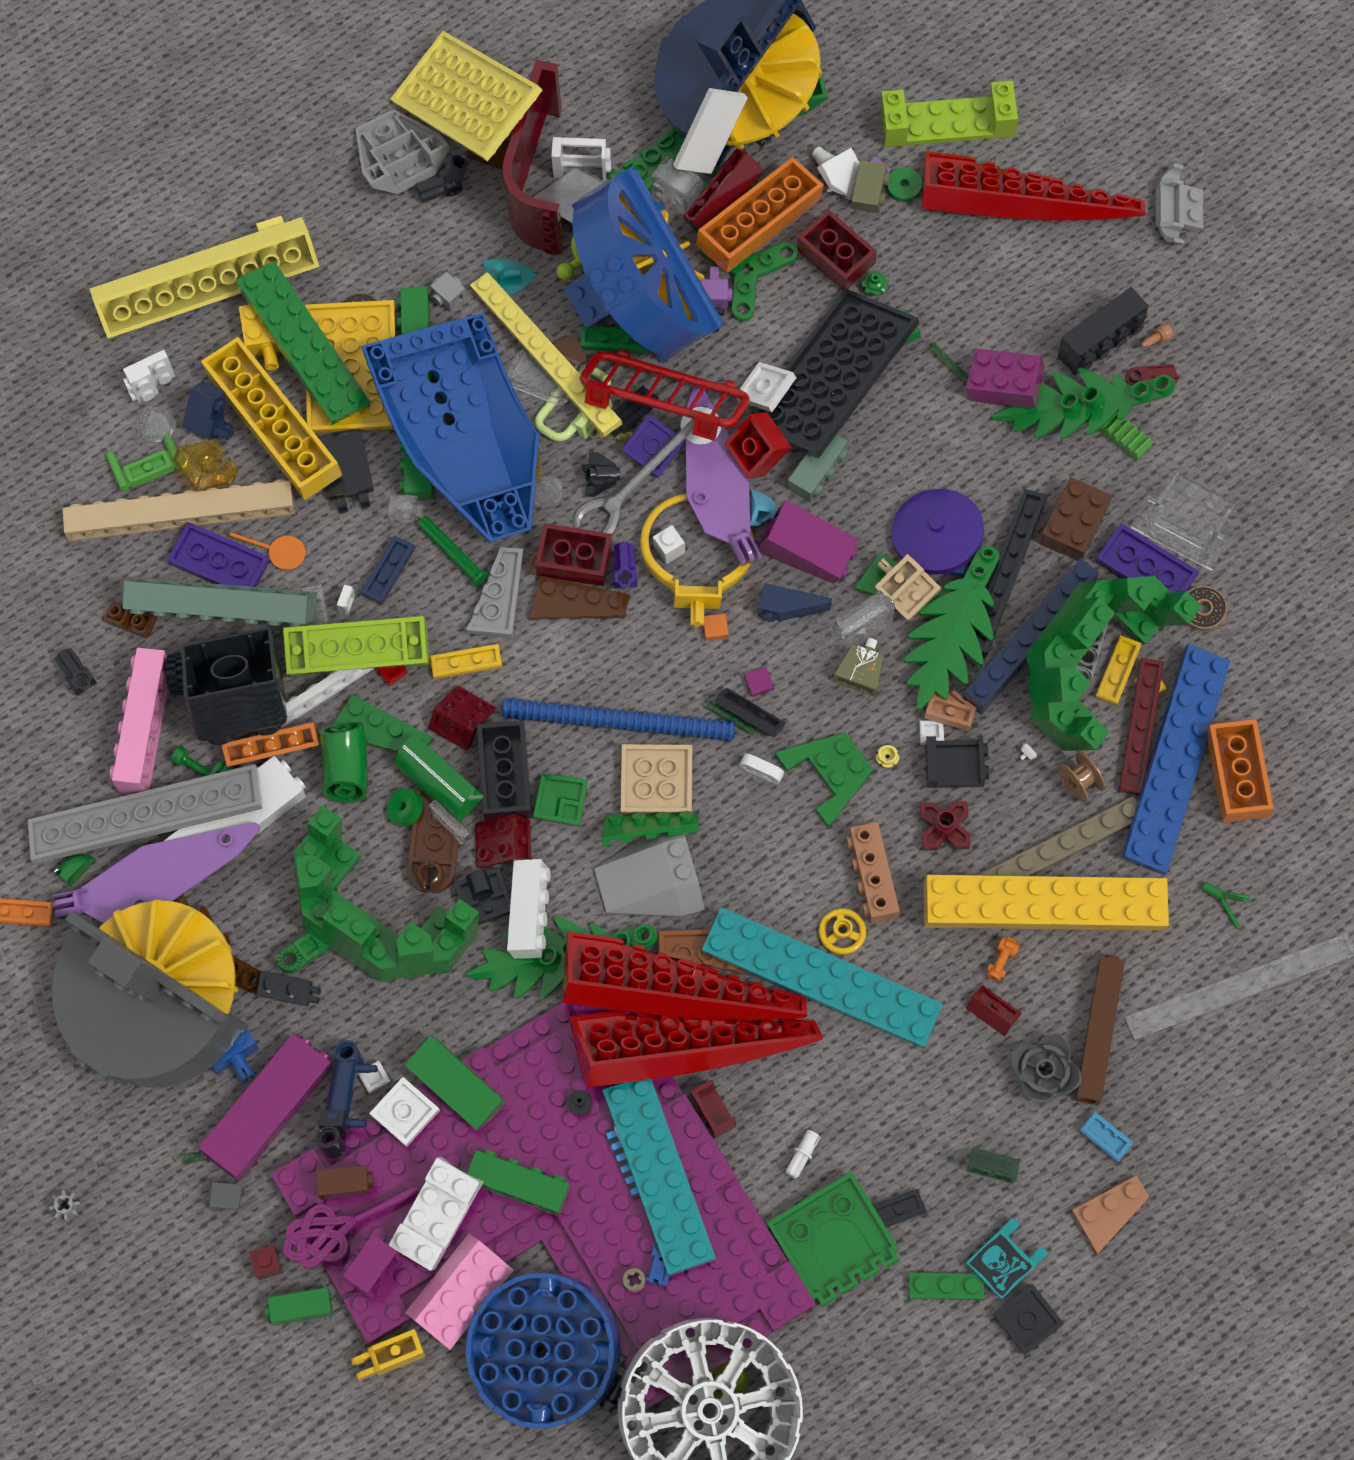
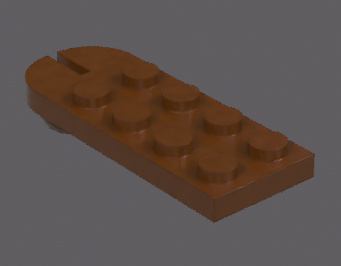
M417 787L416 792L420 794L423 800V809L418 820L412 824L407 873L411 884L417 890L424 893L428 892L429 874L434 873L433 882L430 885L431 892L440 893L448 889L455 879L461 823L457 824Z

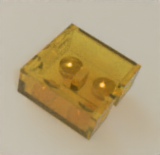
M216 439L180 446L177 448L173 461L195 491L232 484L235 482L239 471L230 458L226 459L222 470L219 468L218 465L221 463L225 451Z

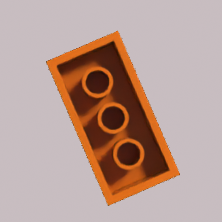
M1257 719L1209 725L1206 732L1207 745L1222 823L1270 817L1274 807Z

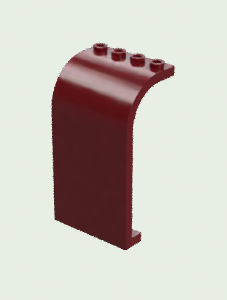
M536 60L530 81L537 84L542 89V92L513 129L503 161V179L509 221L515 234L524 243L533 248L543 250L549 255H562L564 245H562L563 235H561L560 204L536 199L523 192L546 117L550 115L560 118L562 112L558 65Z

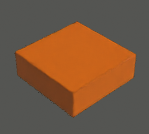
M726 613L704 616L706 640L729 638Z

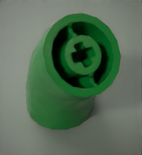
M346 722L321 729L319 736L323 764V795L332 801L340 803H355L365 799L368 789V763L363 723Z

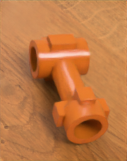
M1002 936L996 948L1001 952L995 964H989L987 968L988 973L986 976L989 979L999 982L1001 978H1004L1006 972L1003 971L1008 957L1014 958L1020 947L1016 940Z

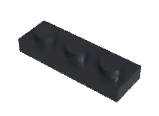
M728 688L719 693L715 700V703L720 705L724 711L734 713L743 722L754 725L767 736H777L786 724Z

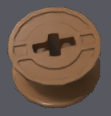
M1076 751L1075 757L1078 765L1071 770L1067 765L1059 763L1058 771L1072 794L1079 801L1087 803L1088 794L1085 789L1092 784L1099 790H1105L1106 784L1093 761L1085 753Z

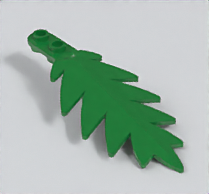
M1080 367L1078 371L1087 386L1085 388L1066 375L1052 371V375L1063 395L1041 383L1036 409L1013 406L992 415V419L1002 422H1014V432L1026 429L1039 421L1035 433L1037 439L1048 434L1064 421L1060 433V438L1064 440L1090 418L1086 433L1091 435L1107 424L1117 412L1118 420H1123L1133 406L1171 395L1175 390L1176 384L1172 377L1160 375L1157 378L1140 381L1128 386L1120 377L1112 375L1115 384L1113 386L1101 376Z
M992 546L979 548L964 578L952 581L944 586L945 591L953 592L937 598L919 611L921 616H942L928 621L908 635V639H933L919 646L904 658L905 663H926L907 681V686L919 687L917 697V710L919 711L930 701L935 693L944 700L948 699V672L963 685H968V673L962 651L979 666H983L982 651L973 627L987 640L993 641L992 626L983 604L984 602L991 608L994 605L989 591L985 588L999 561V552Z
M555 916L554 920L566 941L544 927L543 935H545L546 946L545 949H542V958L514 959L509 953L484 949L483 953L488 963L472 969L466 973V976L473 979H491L490 990L492 992L504 987L517 978L514 997L518 999L534 987L544 975L540 997L545 999L563 982L568 931L584 934L590 933L566 919ZM590 924L594 935L627 940L626 945L635 947V944L647 949L652 947L658 938L656 929L648 924L610 935L596 924ZM503 932V937L508 944V932ZM645 934H650L647 940H643Z

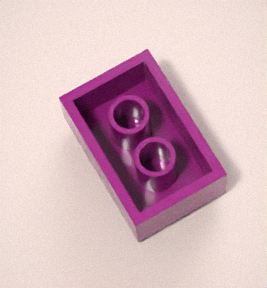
M975 348L966 385L969 401L1036 409L1045 370L1042 356Z

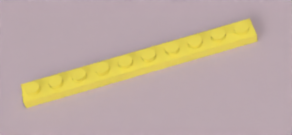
M488 272L470 284L471 290L603 437L622 425L621 419L609 406L603 409L584 403L586 387L580 382V374Z

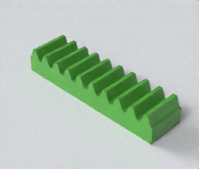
M1116 413L1099 431L1138 461L1152 447V439L1146 437L1143 431L1139 432L1137 426H1132L1129 420H1118V414Z

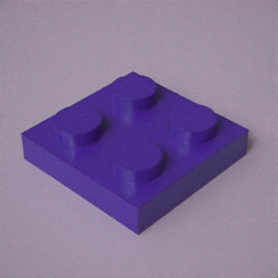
M648 414L624 446L622 452L644 467L676 436V433ZM685 440L651 472L657 478L661 476L685 444Z

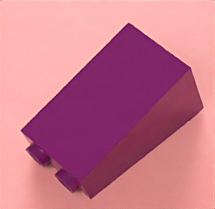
M786 500L778 508L775 516L770 519L757 547L760 553L834 584L839 579L843 580L849 569L846 565L849 559L852 560L858 551V548L855 546L859 539Z

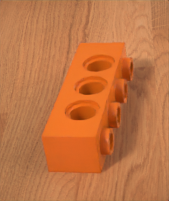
M315 720L280 728L276 733L267 736L255 734L233 739L223 744L222 749L228 767L318 746L321 743Z

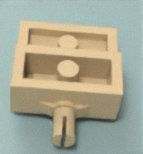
M908 554L894 567L884 558L877 564L886 573V576L875 586L876 591L908 622L942 590Z

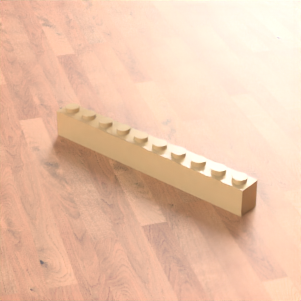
M280 479L273 483L265 484L255 482L249 486L232 485L224 489L208 488L205 491L199 492L188 490L182 494L174 495L164 493L157 497L140 496L137 499H117L115 502L107 503L97 501L90 505L73 504L63 508L64 533L68 541L185 528L188 522L201 526L295 514L294 491L291 481Z

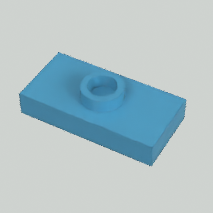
M1094 1112L1079 1130L1081 1134L1117 1163L1134 1144L1097 1112Z

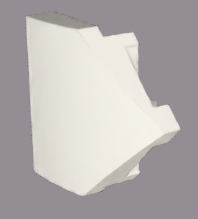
M852 148L817 167L828 185L827 192L834 191L844 195V198L847 200H852L859 169V161Z

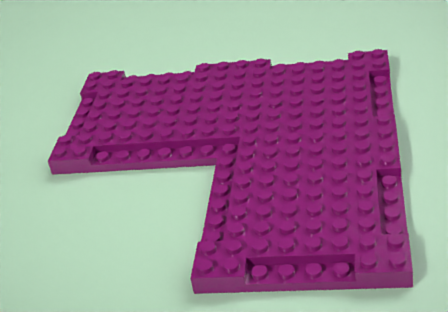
M561 1003L486 1049L483 1047L461 1060L507 1101L500 1111L481 1129L476 1130L433 1090L425 1083H422L416 1089L435 1104L440 1111L407 1147L371 1116L365 1120L366 1127L351 1128L348 1137H342L346 1144V1149L340 1157L329 1159L323 1155L320 1148L316 1150L313 1148L271 1173L297 1219L304 1218L309 1209L315 1205H327L333 1209L337 1217L343 1214L355 1215L416 1184L421 1191L426 1182L425 1178L437 1157H443L452 1166L467 1174L476 1150L483 1152L484 1149L497 1154L496 1158L506 1161V1158H511L520 1162V1166L529 1169L530 1166L536 1167L544 1171L543 1175L551 1178L553 1175H558L567 1180L566 1183L569 1184L570 1191L560 1217L480 1188L437 1268L430 1271L398 1252L402 1261L373 1301L347 1283L343 1277L345 1273L343 1269L351 1258L354 1260L360 1252L358 1248L366 1237L369 1239L373 1234L389 1245L418 1195L359 1223L355 1230L346 1236L349 1250L345 1258L335 1263L324 1261L322 1264L369 1346L413 1320L405 1312L468 1234L481 1241L505 1263L543 1242L561 1274L571 1276L587 1284L596 1291L609 1307L619 1331L620 1356L622 1354L626 1356V1360L622 1365L625 1368L650 1338H655L661 1334L660 1331L676 1323L691 1319L714 1318L723 1320V1322L730 1321L744 1325L764 1337H768L814 1308L816 1303L790 1261L786 1259L736 1179L735 1173L673 1076L651 1080L716 1260L670 1276L667 1287L648 1284L646 1281L645 1286L639 1292H629L625 1288L623 1276L631 1268L640 1269L645 1277H648L652 1259H654L651 1254L655 1237L641 1198L638 1196L633 1199L605 1133L606 1130L615 1127L603 1090L619 1084L587 1088L580 1071L569 1020L570 1016L618 1010ZM625 1011V1015H634V1012ZM578 1090L587 1092L591 1096L593 1104L591 1111L582 1117L573 1115L568 1108L569 1096ZM366 1165L369 1172H373L374 1187H370L371 1195L321 1200L318 1196L316 1171ZM319 1214L316 1217H327V1215ZM336 1226L335 1230L338 1231L342 1226ZM311 1227V1229H324L325 1227ZM317 1238L309 1239L310 1243L312 1244ZM340 1244L332 1253H335L339 1250ZM635 1274L633 1277H628L630 1286L633 1287L634 1284L639 1285L641 1283L638 1279L639 1275ZM688 1328L685 1332L686 1336L692 1338L695 1335V1330ZM745 1338L742 1342L743 1347H751L752 1341L749 1338ZM718 1343L716 1345H705V1358L709 1372L731 1359L729 1356L732 1349ZM685 1350L677 1354L673 1353L662 1367L668 1371L667 1374L679 1382L691 1385L693 1372L690 1359L687 1357ZM642 1362L641 1366L644 1367L642 1372L647 1370V1364ZM650 1384L648 1392L644 1396L645 1413L673 1395L661 1387L657 1388Z

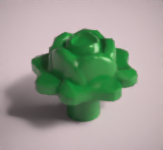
M872 271L870 274L864 275V281L861 286L865 288V293L878 296L879 293L886 292V286L889 281L885 279V274Z

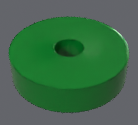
M907 167L898 168L891 172L887 191L894 200L910 202L920 195L922 179L918 172ZM902 183H907L908 186L903 187V186H901V184H902Z
M402 788L396 791L390 798L387 806V815L390 821L401 827L414 824L420 817L423 809V800L420 794L409 788Z

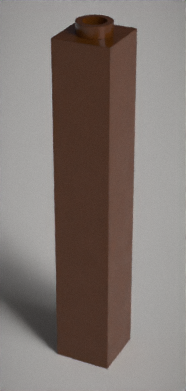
M1115 955L1101 956L1098 962L1080 1066L1082 1081L1075 1095V1101L1099 1106L1102 1100L1125 964L1124 960H1119L1120 958Z

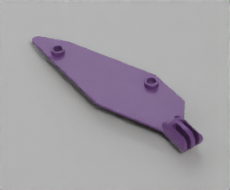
M693 386L687 408H689L701 387ZM704 391L694 408L706 407L713 410L714 407ZM721 427L718 437L710 443L694 444L686 439V498L705 534L729 543L743 567L746 565V562L748 564L753 563L754 557L757 561L763 557L751 536L749 479L724 443L730 436L726 429Z
M254 822L142 846L80 889L52 894V899L56 900L53 902V908L60 909L54 911L55 918L67 916L70 912L75 914L84 912L105 923L114 916L113 912L117 909L122 911L128 907L153 901L154 899L174 901L236 858L259 833L260 826ZM230 837V841L224 843L225 838Z

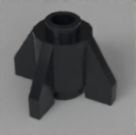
M589 452V464L581 465V469L585 473L586 482L588 483L585 490L586 497H595L615 486L616 482L620 480L619 467L599 452Z

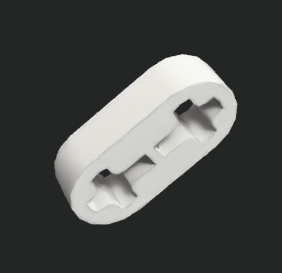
M744 754L739 764L743 770L774 784H779L784 775V771L781 768L751 754Z

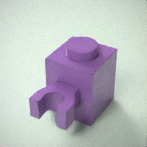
M710 267V279H701V283L715 307L728 309V301H732V288H728V279H719V267Z

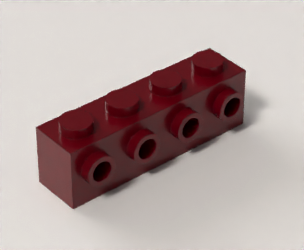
M736 149L682 218L698 233L700 228L743 196L752 183L757 181L763 168L747 152Z

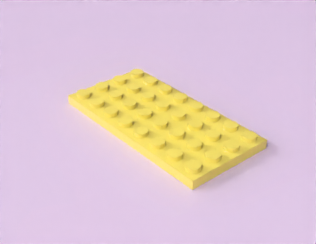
M442 31L390 100L488 161L505 138L509 136L518 121L523 118L532 103L536 101L542 89L537 84Z

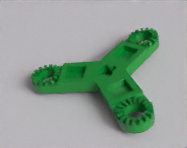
M783 242L747 257L728 272L735 277L732 301V315L734 319L747 322L753 317L757 279L793 264L798 257V249L793 243ZM699 248V252L702 257L709 260L714 265L718 266ZM784 249L792 251L793 255L785 258L780 253ZM745 267H749V270H751L748 275H745L744 271H742ZM745 306L749 308V312L747 314H739L737 308Z
M307 933L279 953L277 958L278 967L285 973H294L331 948L310 933ZM288 955L294 956L296 958L295 964L286 966L283 963L284 957Z

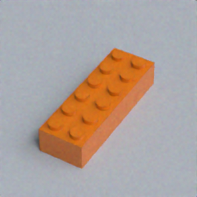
M792 157L700 228L697 234L696 246L724 272L728 273L820 201L824 185Z

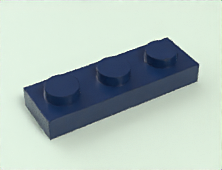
M394 535L361 591L362 596L383 605L414 552L415 545Z

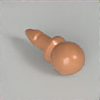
M1168 324L1159 325L1157 329L1152 331L1151 336L1144 339L1141 347H1150L1155 343L1162 344L1171 340L1174 334L1173 328Z

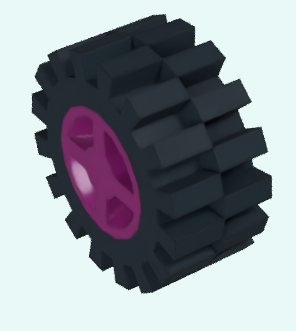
M181 653L168 654L166 658V674L170 695H184Z

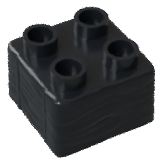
M262 628L182 645L184 699L198 740L208 741L213 745H223L239 734L254 731L262 736L274 734L287 722L283 672L270 628Z

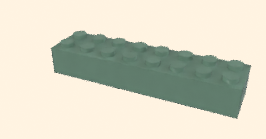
M136 577L124 581L123 609H130L132 614H144V612L153 611L155 616H167V614L176 613L175 617L189 618L190 616L198 615V619L212 620V618L221 617V621L234 622L235 619H244V623L251 624L264 620L267 621V625H281V623L288 622L290 627L309 625V622L316 620L317 592Z

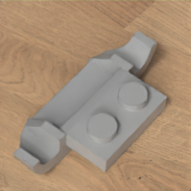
M1173 163L1161 177L1158 186L1155 188V227L1159 228L1160 234L1167 242L1182 245L1184 240L1179 237V232L1182 229L1200 232L1203 229V190L1184 185V181L1179 180L1184 165Z

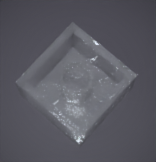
M667 156L651 175L654 197L660 203L665 204L666 202L672 206V210L682 216L704 190L703 181L690 171L676 169L673 166L674 160Z

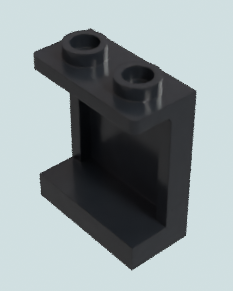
M926 736L927 788L984 787L985 780H989V765H985L984 757H988V743L983 742V736H978L977 740L936 741V736Z

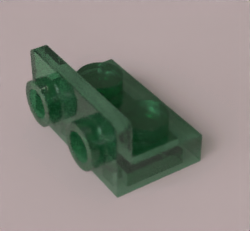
M973 1147L966 1172L1014 1184L1017 1179L1020 1161Z

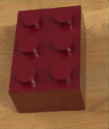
M829 209L797 237L798 251L843 291L845 288L851 287L876 264L877 250Z
M544 523L535 562L536 576L604 586L613 546L612 534Z

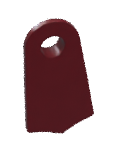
M1168 364L1133 367L1126 372L1125 378L1130 385H1133L1140 381L1157 378L1160 375H1167L1172 377L1176 384L1179 376L1174 365ZM1138 373L1140 378H1133L1132 374Z

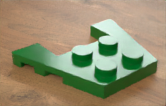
M847 733L775 753L776 758L787 772L805 760H809L835 795L816 808V812L827 827L834 823V820L873 772V768Z

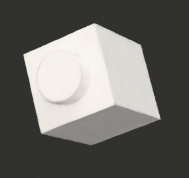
M673 525L653 536V547L665 564L670 563L685 553V542Z

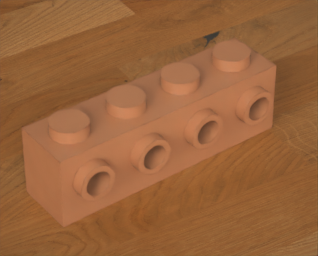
M878 822L851 827L850 836H846L848 849L853 850L855 856L851 861L854 873L858 872L860 880L857 881L859 895L864 894L866 902L862 903L864 916L869 917L871 924L899 918V906Z

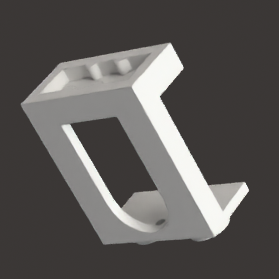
M553 137L551 157L554 178L560 179L563 177V167L570 166L602 168L603 180H606L607 173H611V149L606 147V139ZM563 146L594 147L600 149L602 154L595 156L564 155Z

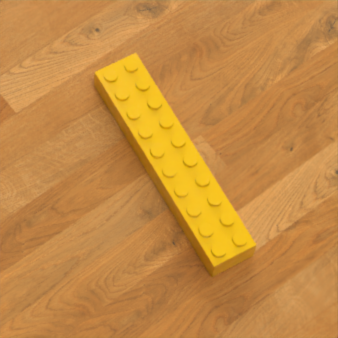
M927 875L924 879V928L1164 931L1169 926L1167 878Z

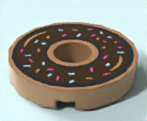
M1198 586L1188 591L1199 604H1206L1210 608L1208 613L1198 611L1191 622L1187 624L1190 628L1210 631L1223 623L1227 614V603L1224 596L1218 590L1209 586Z

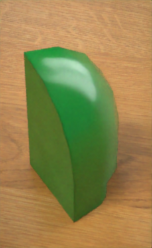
M81 853L71 855L54 870V873L72 887L97 859L91 855Z

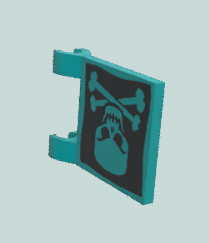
M1012 1218L966 1262V1265L1000 1300L1048 1255V1251L1044 1247H1040L1029 1258L1009 1238L1020 1225L1015 1218Z

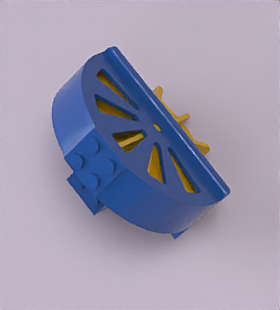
M632 167L617 174L572 204L574 209L572 219L574 240L585 276L570 284L564 290L586 328L611 315L635 341L646 349L657 353L661 362L723 326L722 318L701 283V279H705L704 275L692 268L683 252L685 248L690 246L689 241L679 245L667 224L668 212L666 210H659L635 168Z

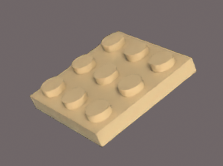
M622 744L621 814L633 815L635 813H644L648 815L659 812H668L669 814L681 813L683 811L692 812V745Z

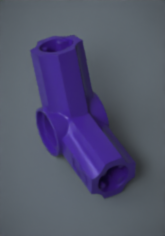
M619 542L614 545V589L637 587L633 544Z

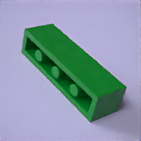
M484 1149L483 1152L476 1150L467 1174L484 1181L481 1188L560 1217L570 1191V1186L566 1183L567 1180L558 1175H553L551 1178L543 1175L544 1171L536 1167L530 1166L529 1169L521 1167L520 1162L514 1159L506 1158V1161L496 1158L497 1154Z

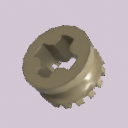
M631 1268L625 1272L623 1284L629 1292H639L645 1286V1275L640 1269ZM637 1274L641 1283L639 1285L634 1284L632 1287L628 1277H633Z

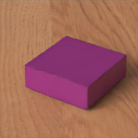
M767 667L744 674L752 697L774 690Z

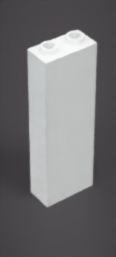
M273 756L258 768L263 809L182 828L164 841L254 822L259 824L260 833L306 797L303 789L306 787L299 777L293 778L289 773L291 769L283 759L279 761ZM230 837L225 838L224 843H228Z

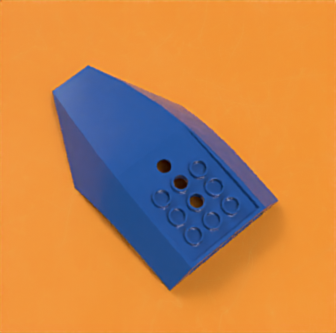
M484 312L361 346L390 423L411 461L424 477L489 543L531 530L540 432H537L512 387ZM427 373H433L437 378V382H429ZM435 394H441L444 397V404H438L435 401ZM445 413H449L454 417L453 425L449 426L443 422L442 417Z

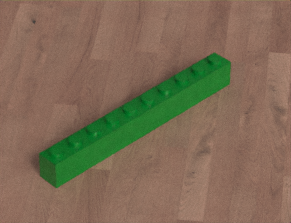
M428 287L401 288V296H397V308L401 310V316H397L398 330H401L403 335L430 327ZM427 373L429 382H431V373ZM399 440L400 452H404V459H400V472H404V480H400L401 493H405L406 501L434 500V486L415 467Z

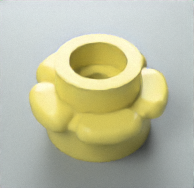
M890 745L882 746L878 749L876 760L883 767L890 768L899 761L898 751Z

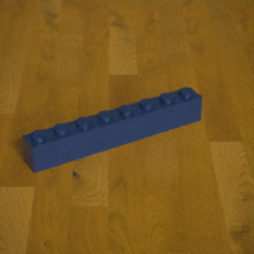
M1080 558L965 691L964 700L974 705L980 715L986 711L1027 663L1026 653L1079 583L1096 581L1099 572Z

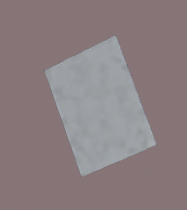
M574 168L533 198L560 204V216L572 223L574 211L572 204L603 183Z

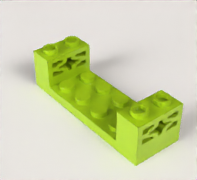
M1013 81L991 82L988 97L905 103L904 90L882 91L880 111L885 147L1015 137L1018 114Z
M424 616L283 628L286 672L290 677L314 676V673L404 665L407 668L430 666L427 621Z

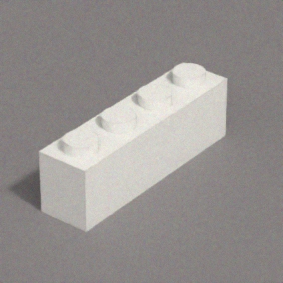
M542 859L515 860L513 864L507 951L514 959L542 958V949H545L546 946L545 935H543L544 926H547L545 904L549 902V893L546 889L551 875L549 867L545 865Z

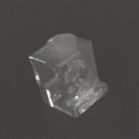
M390 495L388 512L390 525H395V521L410 524L412 521H418V518H422L423 504H419L418 496Z

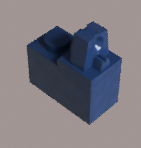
M204 381L192 387L182 427L208 440L213 437H221L226 440L233 437L235 427L225 421V413L222 412L225 407L224 397L226 392Z

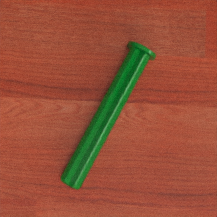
M423 516L418 521L419 528L473 581L475 587H478L487 579L488 573L482 572L427 516Z

